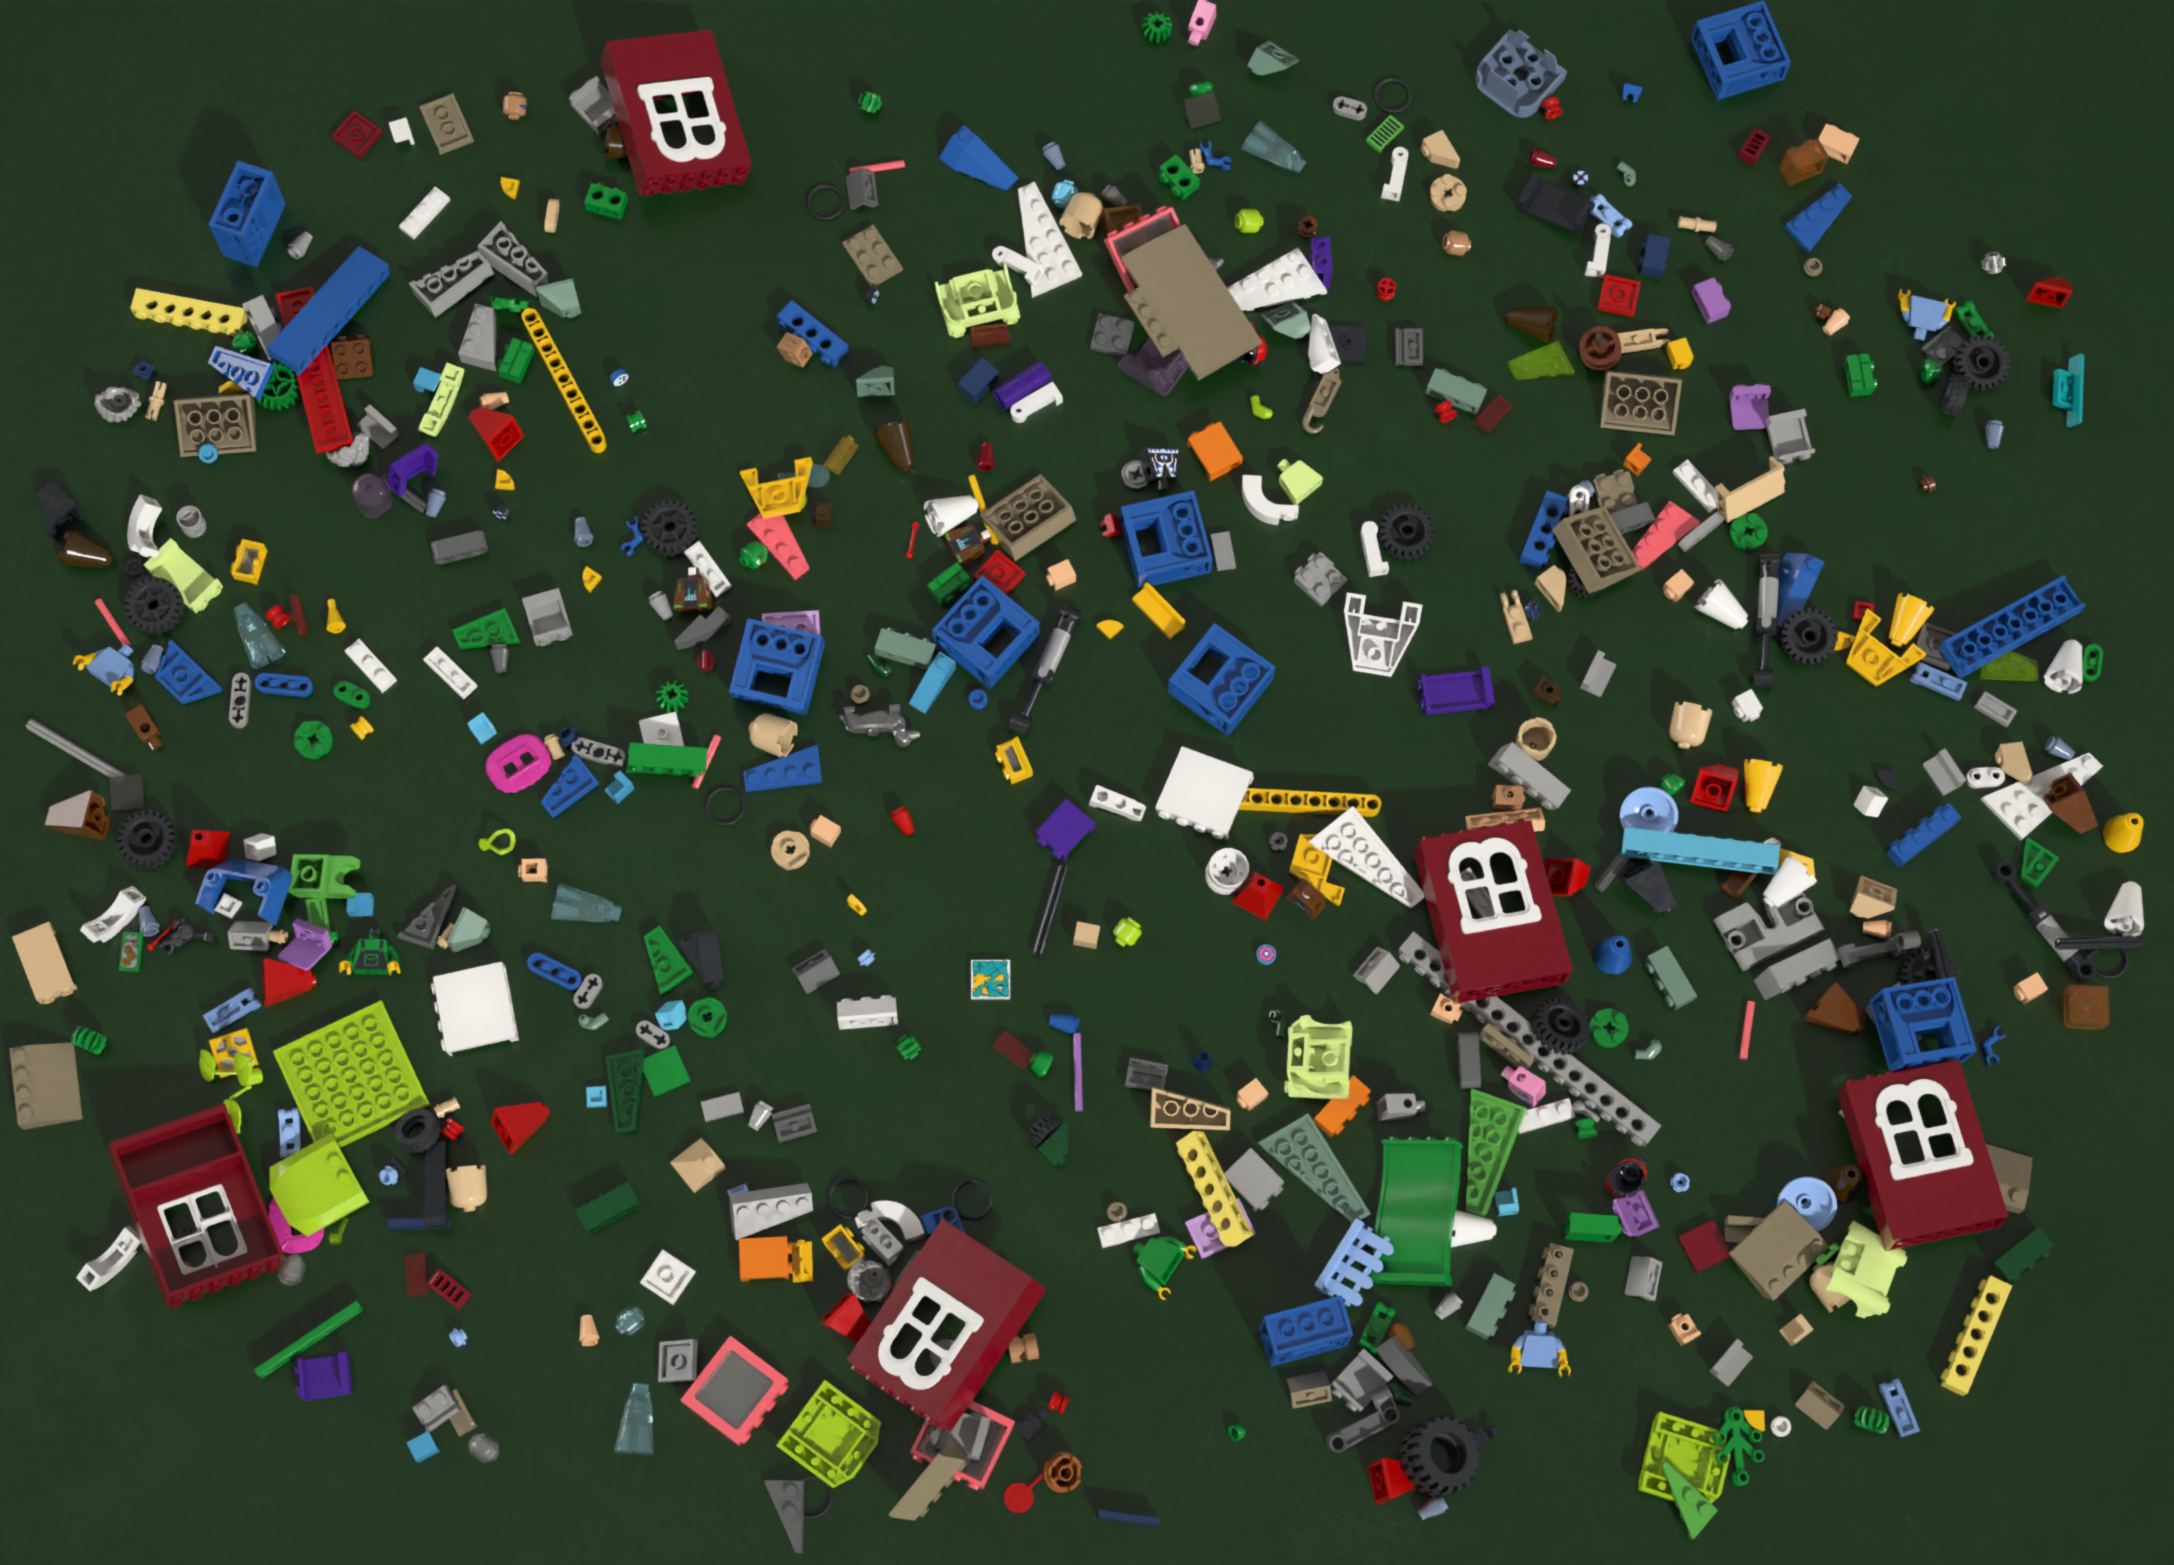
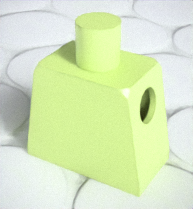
M1284 459L1277 466L1283 472L1279 477V483L1293 505L1300 503L1322 484V476L1301 460L1291 465Z

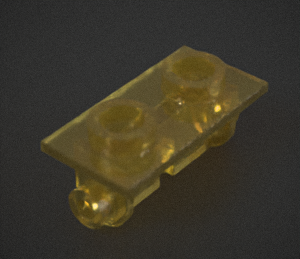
M843 436L823 466L839 476L859 445L853 442L854 439L851 436L847 438Z

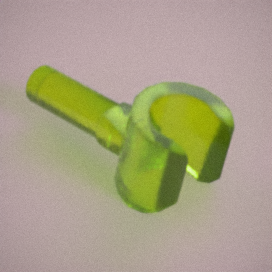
M347 1218L343 1219L337 1233H330V1244L339 1245L342 1243V1234L349 1221Z

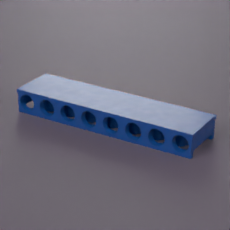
M358 246L267 347L269 358L278 360L300 376L389 276V264Z
M2063 575L1946 639L1939 647V650L1959 679L2081 613L2086 604L2081 603L2066 582V576Z

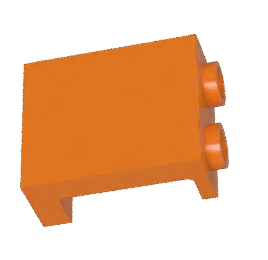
M1221 422L1211 423L1205 427V430L1201 432L1196 431L1189 436L1187 445L1189 448L1192 447L1205 468L1206 477L1209 481L1242 465L1243 457Z
M787 1236L739 1239L741 1282L749 1281V1279H789V1274H793L792 1262H789L788 1254H792V1242H788Z

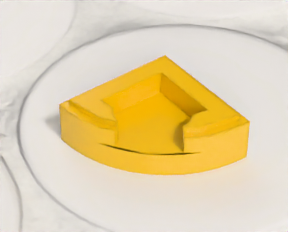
M501 177V186L504 193L510 198L516 199L520 184L519 180Z
M228 381L219 387V394L231 395L245 391L232 381Z
M497 469L495 488L515 490L514 482L510 475L503 470Z
M586 566L583 570V583L585 588L591 592L602 577Z
M1105 620L1098 623L1097 628L1110 640L1123 628V625L1114 620Z
M1838 631V641L1834 650L1847 649L1852 645L1856 637Z
M852 894L847 898L848 905L863 916L867 911L864 905Z
M1743 1411L1744 1418L1755 1430L1765 1431L1764 1411Z

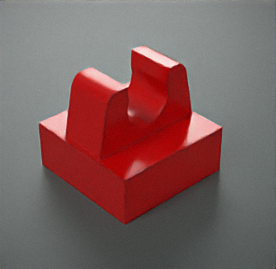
M1113 514L1104 516L1105 520L1100 522L1101 527L1107 526V530L1102 533L1103 536L1119 537L1124 535L1118 516Z

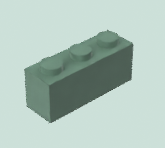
M1435 368L1425 394L1444 402L1451 401L1453 406L1477 415L1487 389L1481 384H1473L1467 381L1462 376H1454L1445 369Z
M881 628L875 646V655L928 670L936 652V644L933 641L917 639L909 633L900 634L892 628Z
M1668 946L1647 956L1644 964L1649 974L1652 973L1654 976L1655 985L1658 990H1662L1664 993V1000L1669 1007H1672L1675 1011L1692 1002L1697 997Z
M1494 1273L1465 1329L1486 1340L1489 1335L1493 1337L1498 1328L1495 1325L1498 1318L1502 1319L1507 1311V1308L1504 1307L1507 1300L1511 1302L1516 1293L1513 1290L1516 1284Z

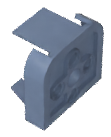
M1509 29L1480 62L1475 82L1477 88L1507 112L1516 117L1525 118L1533 115L1541 107V103L1551 96L1565 80L1567 71L1557 64L1556 57L1545 49V54H1543L1526 40L1529 36L1521 30L1515 33ZM1523 70L1527 73L1528 78L1524 81H1519L1513 72Z

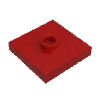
M1605 274L1597 310L1634 317L1641 282Z
M997 549L975 572L973 579L977 581L983 576L1007 595L1026 575V572Z

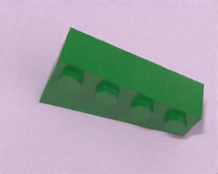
M630 742L627 750L626 773L690 774L692 777H700L701 774L704 775L706 772L707 748Z

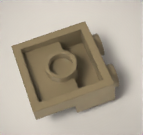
M1617 470L1610 476L1600 474L1593 480L1592 486L1595 489L1594 495L1598 508L1605 506L1609 514L1638 505L1629 471Z

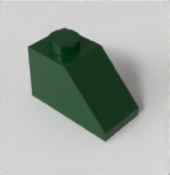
M1066 1121L1037 1149V1153L1053 1169L1057 1166L1061 1167L1068 1160V1123Z

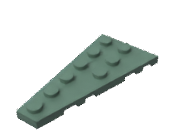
M1309 1113L1258 1142L1260 1147L1351 1224L1356 1218L1361 1221L1371 1214Z

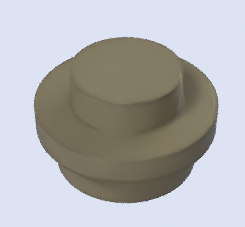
M1816 258L1808 259L1804 264V271L1809 276H1817L1822 271V264Z
M856 685L852 688L850 695L855 703L862 704L869 699L870 693L866 686Z
M1121 1202L1111 1203L1107 1209L1108 1217L1114 1222L1124 1220L1127 1215L1126 1206Z
M1574 1282L1570 1285L1568 1294L1574 1301H1583L1588 1296V1287L1583 1282Z

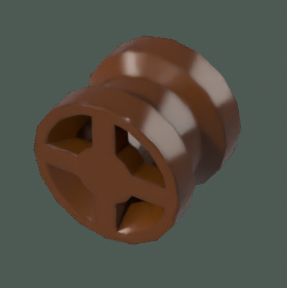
M1311 216L1303 217L1299 222V235L1305 239L1315 236L1317 229L1316 219Z

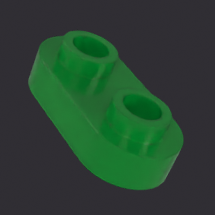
M2096 644L2088 645L2082 654L2083 680L2087 682L2095 681L2101 673L2103 650ZM2089 653L2094 654L2095 658H2091ZM2086 671H2090L2092 675H2088Z
M340 681L335 684L333 692L338 700L359 710L369 706L370 696L367 691L347 681ZM341 688H346L345 692H340ZM358 696H363L362 700L360 701L356 699Z

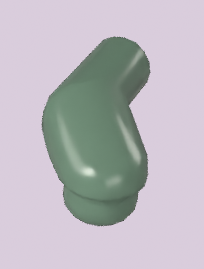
M1621 161L1617 169L1624 174V183L1627 186H1633L1636 182V172Z
M603 1012L596 1018L582 1014L578 1021L581 1027L596 1030L609 1021V1019Z
M1652 1040L1646 1050L1635 1049V1059H1654L1662 1049L1660 1041Z

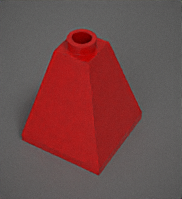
M482 407L472 410L469 415L473 426L496 461L502 459L524 437L512 415Z
M192 829L186 867L212 869L226 861L231 833Z
M1251 869L1232 903L1266 921L1282 894L1284 887Z
M264 959L262 965L264 1007L312 990V986H316V975L312 974L311 970L305 971L289 964Z
M541 1102L498 1107L494 1109L490 1123L509 1155H511L547 1120L550 1111Z
M847 1293L820 1320L823 1325L855 1343L860 1341L870 1326L866 1314L853 1293Z
M1382 1458L1367 1465L1376 1505L1387 1502L1417 1487V1485L1413 1486L1409 1482L1410 1477L1405 1475L1404 1465H1401L1399 1460Z

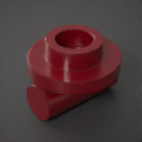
M702 650V654L698 656L696 661L698 668L702 671H710L716 664L715 657L709 653V650Z

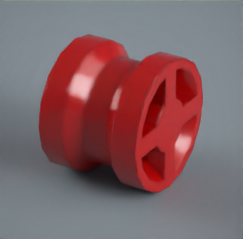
M1557 97L1548 98L1541 103L1542 108L1545 110L1544 115L1546 119L1556 118L1563 113L1562 108L1559 107L1560 102Z
M1390 278L1381 279L1378 283L1377 296L1383 301L1391 300L1396 290L1395 282Z
M1445 401L1434 409L1439 414L1441 423L1451 421L1457 416V412L1452 409L1453 404L1451 401Z
M281 605L274 606L266 614V618L273 622L275 629L283 627L290 620L289 614L284 613Z
M450 1118L446 1120V1125L441 1127V1133L454 1142L458 1139V1134L464 1131L461 1125Z
M1055 1390L1048 1409H1055L1059 1414L1063 1415L1070 1396L1061 1395L1059 1391Z

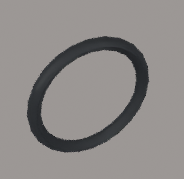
M1387 78L1376 86L1374 98L1382 110L1389 113H1398L1410 105L1412 91L1405 81L1398 78ZM1393 81L1404 85L1409 94L1407 103L1399 109H1389L1383 106L1378 99V91L1383 84Z
M822 184L814 187L809 192L806 205L814 217L821 220H830L841 214L845 206V198L839 188L830 184ZM821 188L835 190L841 197L839 210L830 216L816 214L810 206V199L815 191Z
M723 786L709 794L705 803V809L708 817L713 822L728 826L742 818L746 810V802L739 790ZM724 790L736 793L742 802L740 814L735 819L727 822L714 818L709 809L712 797Z
M2119 948L2124 956V965L2119 972L2106 975L2096 969L2095 974L2106 979L2117 978L2122 975L2128 966V955L2125 948Z
M848 1177L838 1180L831 1187L828 1194V1202L831 1210L837 1216L844 1219H853L858 1217V1213L868 1208L870 1194L863 1182ZM844 1182L859 1184L864 1189L866 1195L864 1207L852 1215L840 1213L832 1202L834 1190Z
M968 1179L958 1184L954 1189L952 1206L960 1217L966 1220H978L990 1212L993 1206V1194L989 1186L977 1179ZM969 1183L983 1186L989 1195L987 1209L978 1216H967L956 1205L957 1192L961 1187Z
M815 1475L802 1477L798 1481L811 1479L820 1481L827 1488L829 1499L826 1507L819 1513H804V1517L810 1519L825 1514L833 1500L831 1487Z

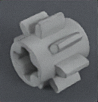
M1999 252L1987 253L1984 260H1981L1982 269H1985L1988 274L2000 273L2003 266H2006L2005 257H2002Z

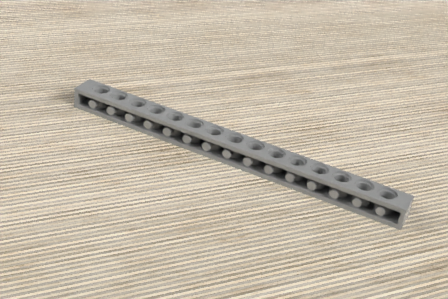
M1413 931L1399 948L1397 953L1400 955L1399 958L1404 963L1413 965L1415 967L1414 970L1418 974L1427 976L1432 985L1437 988L1441 987L1446 991L1445 994L1452 999L1448 983L1445 980L1446 974L1440 952ZM1421 952L1424 955V959L1419 960L1414 954ZM1436 964L1440 970L1434 972L1430 969V965ZM1497 996L1480 999L1486 1004L1484 1008L1476 1005L1478 1000L1461 1003V1007L1467 1012L1471 1011L1474 1013L1479 1022L1497 1026L1502 1031L1501 1034L1506 1038L1511 1037L1515 1040L1520 1049L1529 1051L1540 1070L1553 1075V1079L1558 1084L1567 1086L1572 1095L1581 1097L1586 1106L1590 1109L1595 1108L1600 1112V1116L1604 1120L1614 1123L1619 1132L1626 1133L1632 1137L1631 1140L1636 1145L1645 1147L1661 1127L1659 1123L1575 1057L1568 1055V1053L1566 1055H1561V1052L1555 1054L1554 1049L1549 1051L1547 1050V1045L1543 1047L1540 1044L1542 1040L1537 1041L1535 1038L1537 1034L1533 1035L1531 1023ZM1493 1012L1499 1013L1500 1016H1501V1019H1500V1020H1495V1019H1493L1492 1016H1491V1013H1493ZM1507 1025H1514L1516 1032H1510L1507 1029ZM1527 1036L1531 1038L1532 1043L1525 1044L1522 1037ZM1538 1049H1545L1547 1056H1540ZM1560 1061L1563 1064V1068H1556L1553 1062ZM1569 1074H1577L1578 1080H1571L1569 1078ZM1585 1085L1592 1086L1594 1092H1586ZM1600 1098H1607L1610 1104L1603 1105ZM1616 1110H1623L1625 1113V1117H1618L1616 1115ZM1638 1122L1641 1129L1635 1130L1631 1123Z

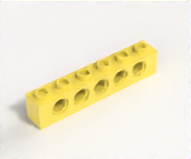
M136 288L131 305L134 316L139 319L145 320L149 318L159 323H164L165 321L175 326L186 325L196 330L202 328L212 333L223 332L233 337L242 330H245L248 319L244 308ZM152 305H157L154 309H149ZM174 308L173 312L168 313L169 309ZM188 312H193L190 316H185ZM211 315L209 319H204L205 316ZM229 319L226 323H222V320Z
M1192 1131L1176 1142L1178 1153L1187 1165V1172L1195 1182L1194 1186L1203 1199L1204 1207L1211 1215V1222L1217 1228L1221 1242L1225 1246L1236 1247L1251 1237L1253 1233L1204 1132Z
M1991 1275L1981 1280L1978 1286L1980 1293L1978 1297H1974L1970 1306L1973 1310L1970 1315L1966 1316L1963 1322L1965 1329L1963 1333H1959L1956 1339L1958 1346L1955 1351L1951 1352L1948 1358L1950 1365L1948 1369H1944L1941 1375L1943 1380L1941 1386L1962 1396L1968 1394L2012 1285ZM1986 1294L1993 1297V1304L1986 1301ZM1979 1312H1982V1313L1985 1314V1316H1986V1321H1985V1322H1983V1321H1981V1320L1979 1319V1317H1978V1313H1979ZM1971 1330L1977 1331L1979 1334L1978 1340L1972 1338ZM1964 1348H1968L1971 1351L1970 1358L1964 1355ZM1956 1366L1963 1368V1376L1956 1372Z

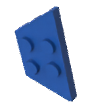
M172 640L168 642V649L162 657L161 666L158 668L155 678L182 705L222 691V688Z

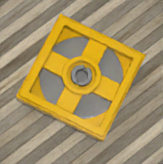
M248 1028L209 1040L218 1071H235L233 1058L239 1052L255 1057L253 1067L259 1066ZM219 1075V1076H220V1078H224V1077H227V1076H229V1075Z

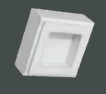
M224 893L214 910L233 920L242 902Z

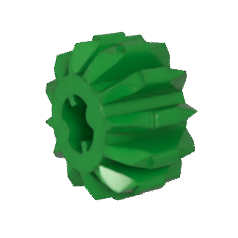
M1157 11L1155 15L1149 13L1148 18L1143 19L1142 31H1144V37H1149L1150 42L1156 39L1158 43L1159 39L1165 41L1166 36L1170 37L1172 23H1170V17H1165L1164 12L1161 15H1158Z
M667 680V686L665 687L660 684L661 690L656 691L658 696L656 701L661 703V709L666 708L667 712L670 713L671 709L674 708V711L677 713V707L684 709L683 703L688 702L686 697L688 691L684 690L683 684L678 685L676 680L672 685ZM671 694H675V697L673 696V699H669V696L671 697Z
M78 1026L76 1031L74 1030L71 1042L92 1053L100 1054L106 1045L107 1038L88 1028Z
M1861 1406L1858 1407L1855 1414L1854 1423L1860 1428L1881 1434L1886 1432L1890 1416L1880 1410Z

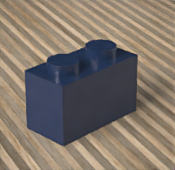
M1649 234L1647 240H1643L1641 250L1644 251V256H1640L1638 267H1641L1640 274L1662 279L1671 238Z
M982 357L971 365L970 371L967 374H963L958 379V391L975 404L999 379V370Z

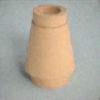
M1839 308L1833 312L1822 329L1827 335L1831 336L1845 326L1850 317L1844 310Z
M506 392L488 393L479 397L481 407L494 410L509 402Z
M1887 920L1864 922L1863 933L1885 939V937H1890L1891 922H1887Z
M592 1315L581 1316L579 1341L582 1342L583 1346L596 1345L599 1335Z

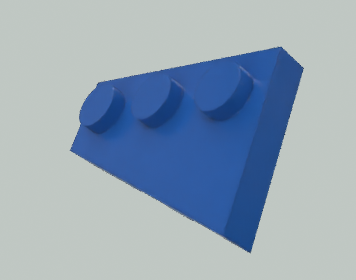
M575 753L572 761L562 771V775L544 796L541 804L550 816L554 818L598 786L599 782Z

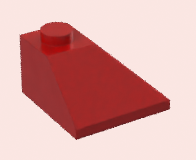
M2051 277L2038 281L2029 292L2026 301L2063 308L2072 294L2071 282L2061 277Z
M1721 764L1700 768L1690 802L1727 812L1738 780V769Z
M1547 858L1544 867L1552 896L1572 895L1586 885L1590 867L1577 858Z

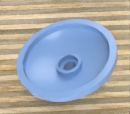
M1642 787L1631 792L1623 801L1620 809V821L1623 829L1625 827H1637L1645 830L1655 829L1661 832L1674 831L1677 825L1678 809L1673 798L1664 790L1656 787ZM1651 809L1653 813L1648 815L1645 811Z
M1800 1177L1792 1180L1782 1189L1777 1200V1206L1785 1200L1817 1232L1829 1225L1837 1209L1836 1197L1831 1187L1823 1180L1815 1177ZM1802 1199H1807L1806 1203H1801Z

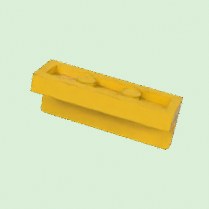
M1145 582L1143 589L1132 598V601L1172 640L1185 628V620L1148 582Z

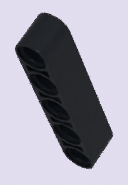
M438 1138L434 1145H431L425 1152L426 1229L447 1227V1138Z

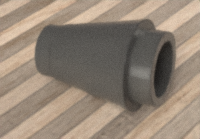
M1109 184L1101 193V196L1104 197L1103 200L1121 210L1128 203V200H1126L1115 185Z
M1710 236L1706 240L1705 244L1719 260L1725 261L1731 256L1733 249L1730 244L1714 236Z
M492 645L490 653L495 672H507L509 654L507 645Z

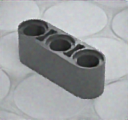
M1648 502L1610 514L1621 534L1647 526L1655 521Z
M474 531L431 543L433 558L436 564L481 555L488 551L483 531Z
M1478 1032L1458 1033L1457 1048L1460 1088H1481Z

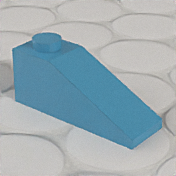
M939 652L925 673L909 705L925 714L955 671L956 661Z

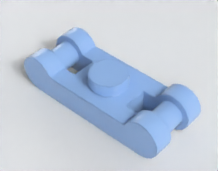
M1598 194L1594 197L1595 208L1591 214L1601 224H1607L1615 237H1621L1623 231L1628 230L1632 226L1631 221L1624 218L1612 207L1603 195ZM1600 206V207H1602L1603 209H1602L1601 211H1599V210L1597 209V207Z
M292 1108L290 1111H285V1109L278 1110L281 1160L302 1149L299 1108ZM293 1118V1123L287 1124L286 1119ZM294 1144V1149L288 1150V1145Z

